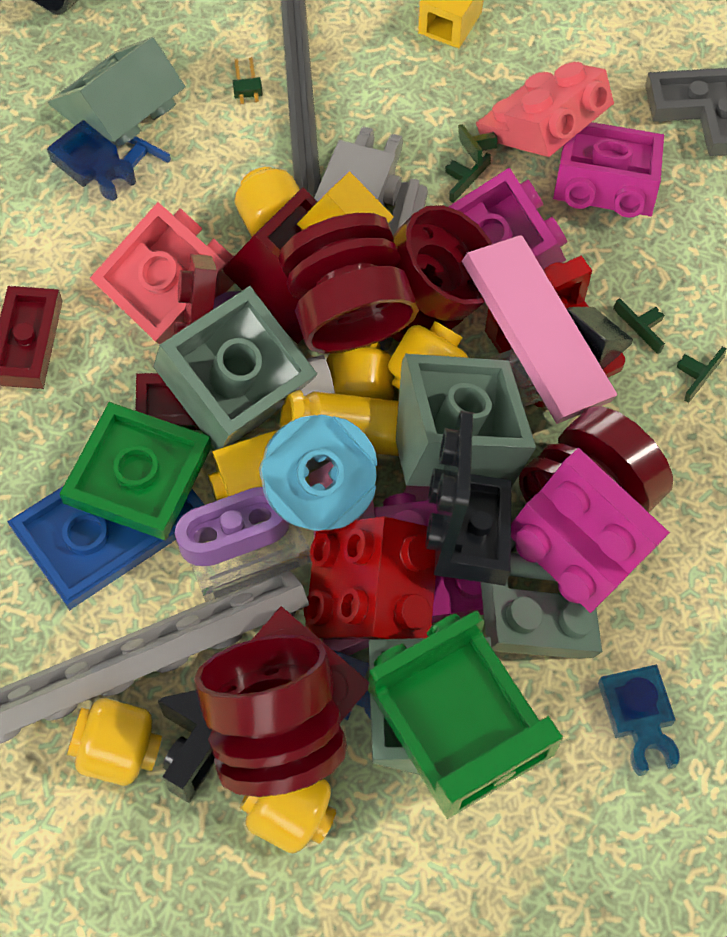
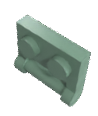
M511 553V572L509 576L556 581L538 563L526 561L519 554ZM481 582L486 637H491V647L494 651L578 659L594 658L602 653L597 609L590 613L580 603H572L557 593L509 589L508 582H506L505 586Z

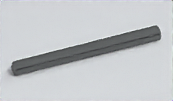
M281 0L293 175L299 189L304 187L315 197L321 180L305 0Z

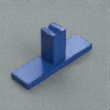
M137 136L128 141L135 146L123 158L124 164H130L132 168L147 153L167 163L171 161L169 153Z

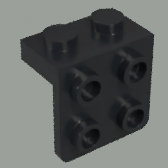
M460 410L455 429L445 428L443 432L439 464L444 465V469L434 468L432 472L428 503L436 504L437 514H430L425 548L435 550L434 575L505 586L511 572L512 480L471 474L473 412Z

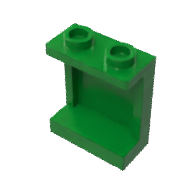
M474 611L463 618H460L458 614H452L443 618L428 630V637L409 648L405 644H398L383 652L373 662L374 668L369 671L368 691L446 819L458 814L555 756L563 740V736L549 715L542 720L538 719L483 635L484 620L478 611Z

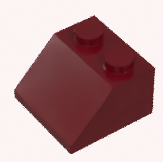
M304 187L222 269L242 291L251 286L284 331L297 344L304 339L295 313L299 300L293 298L288 291L286 285L287 277L282 272L278 257L281 248L287 241L302 231L297 223L318 202Z

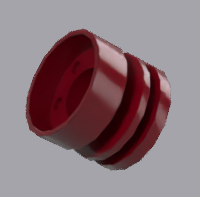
M444 205L425 206L415 212L393 235V242L401 257L397 268L405 271L419 309L414 321L400 332L390 336L397 342H401L407 330L414 325H420L430 330L434 321L452 330L464 318L485 303L462 260L467 252L493 244L486 233L463 212Z
M350 213L331 217L292 236L281 248L278 260L282 272L287 277L286 285L288 291L293 298L299 300L295 313L305 344L311 351L323 354L342 353L364 348L400 332L414 321L419 312L408 277L404 270L397 268L401 257L393 242L394 237L385 217L375 213Z
M603 406L588 407L558 437V444H549L519 475V487L526 503H528L541 491L561 464L579 448L647 512H650L673 487V474L668 460L656 442L637 423L620 412Z
M281 634L259 637L235 644L213 655L198 668L194 677V683L203 718L207 727L212 729L209 743L215 756L214 763L217 775L224 788L237 795L253 797L288 794L319 782L332 774L345 760L347 750L345 733L340 727V710L332 700L335 687L327 651L320 641L304 635Z

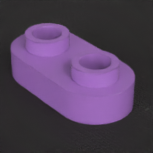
M256 487L187 512L176 525L175 537L180 553L187 562L196 566H212L277 542L286 534L290 523L282 519L272 509L264 495L263 487Z

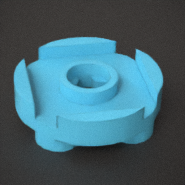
M322 414L297 418L279 429L266 446L263 460L260 463L259 474L262 480L263 492L268 503L282 519L294 526L321 531L347 526L366 511L374 498L377 486L375 485L377 477L376 466L378 464L374 447L364 432L346 419ZM311 458L318 463L325 459L331 461L333 467L328 472L329 477L332 479L330 486L325 488L320 483L312 486L308 485L305 478L308 476L309 470L305 465Z

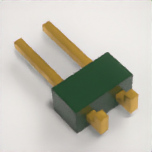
M249 57L251 78L241 79L238 59H234L237 80H232L235 99L240 98V104H244L243 98L254 97L255 102H259L258 96H263L261 78H255L253 58Z

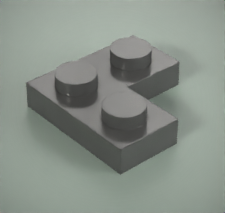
M727 68L648 72L645 88L653 122L700 119L708 155H727Z

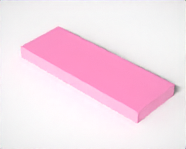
M519 235L467 252L462 263L556 424L581 415L588 407L603 406L612 402L618 394L524 237Z

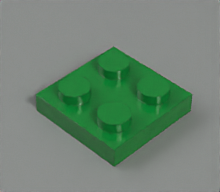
M108 402L59 495L65 505L166 541L212 448L210 436Z

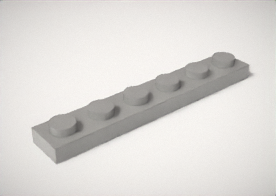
M285 568L0 688V744L15 737L21 731V728L39 720H57L67 716L77 708L79 703L100 694L102 696H112L128 689L135 679L149 673L175 670L185 664L189 656L210 647L212 649H221L231 646L242 638L243 633L265 625L280 606L294 616L297 610L309 605L302 584L289 568Z

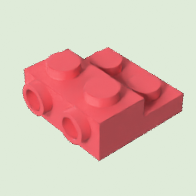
M569 62L560 66L554 75L550 72H539L530 76L522 87L508 98L497 102L488 114L476 122L479 134L494 132L498 138V144L550 157L614 104L606 69L583 65L580 62Z
M159 202L155 204L111 253L90 279L155 342L161 344L173 336L175 322H184L186 303H178V280L180 270L189 271L190 254L212 256L217 268L215 298L227 292L235 282L222 271L234 256L214 238L206 246L196 237L202 231V227L181 208L172 215Z

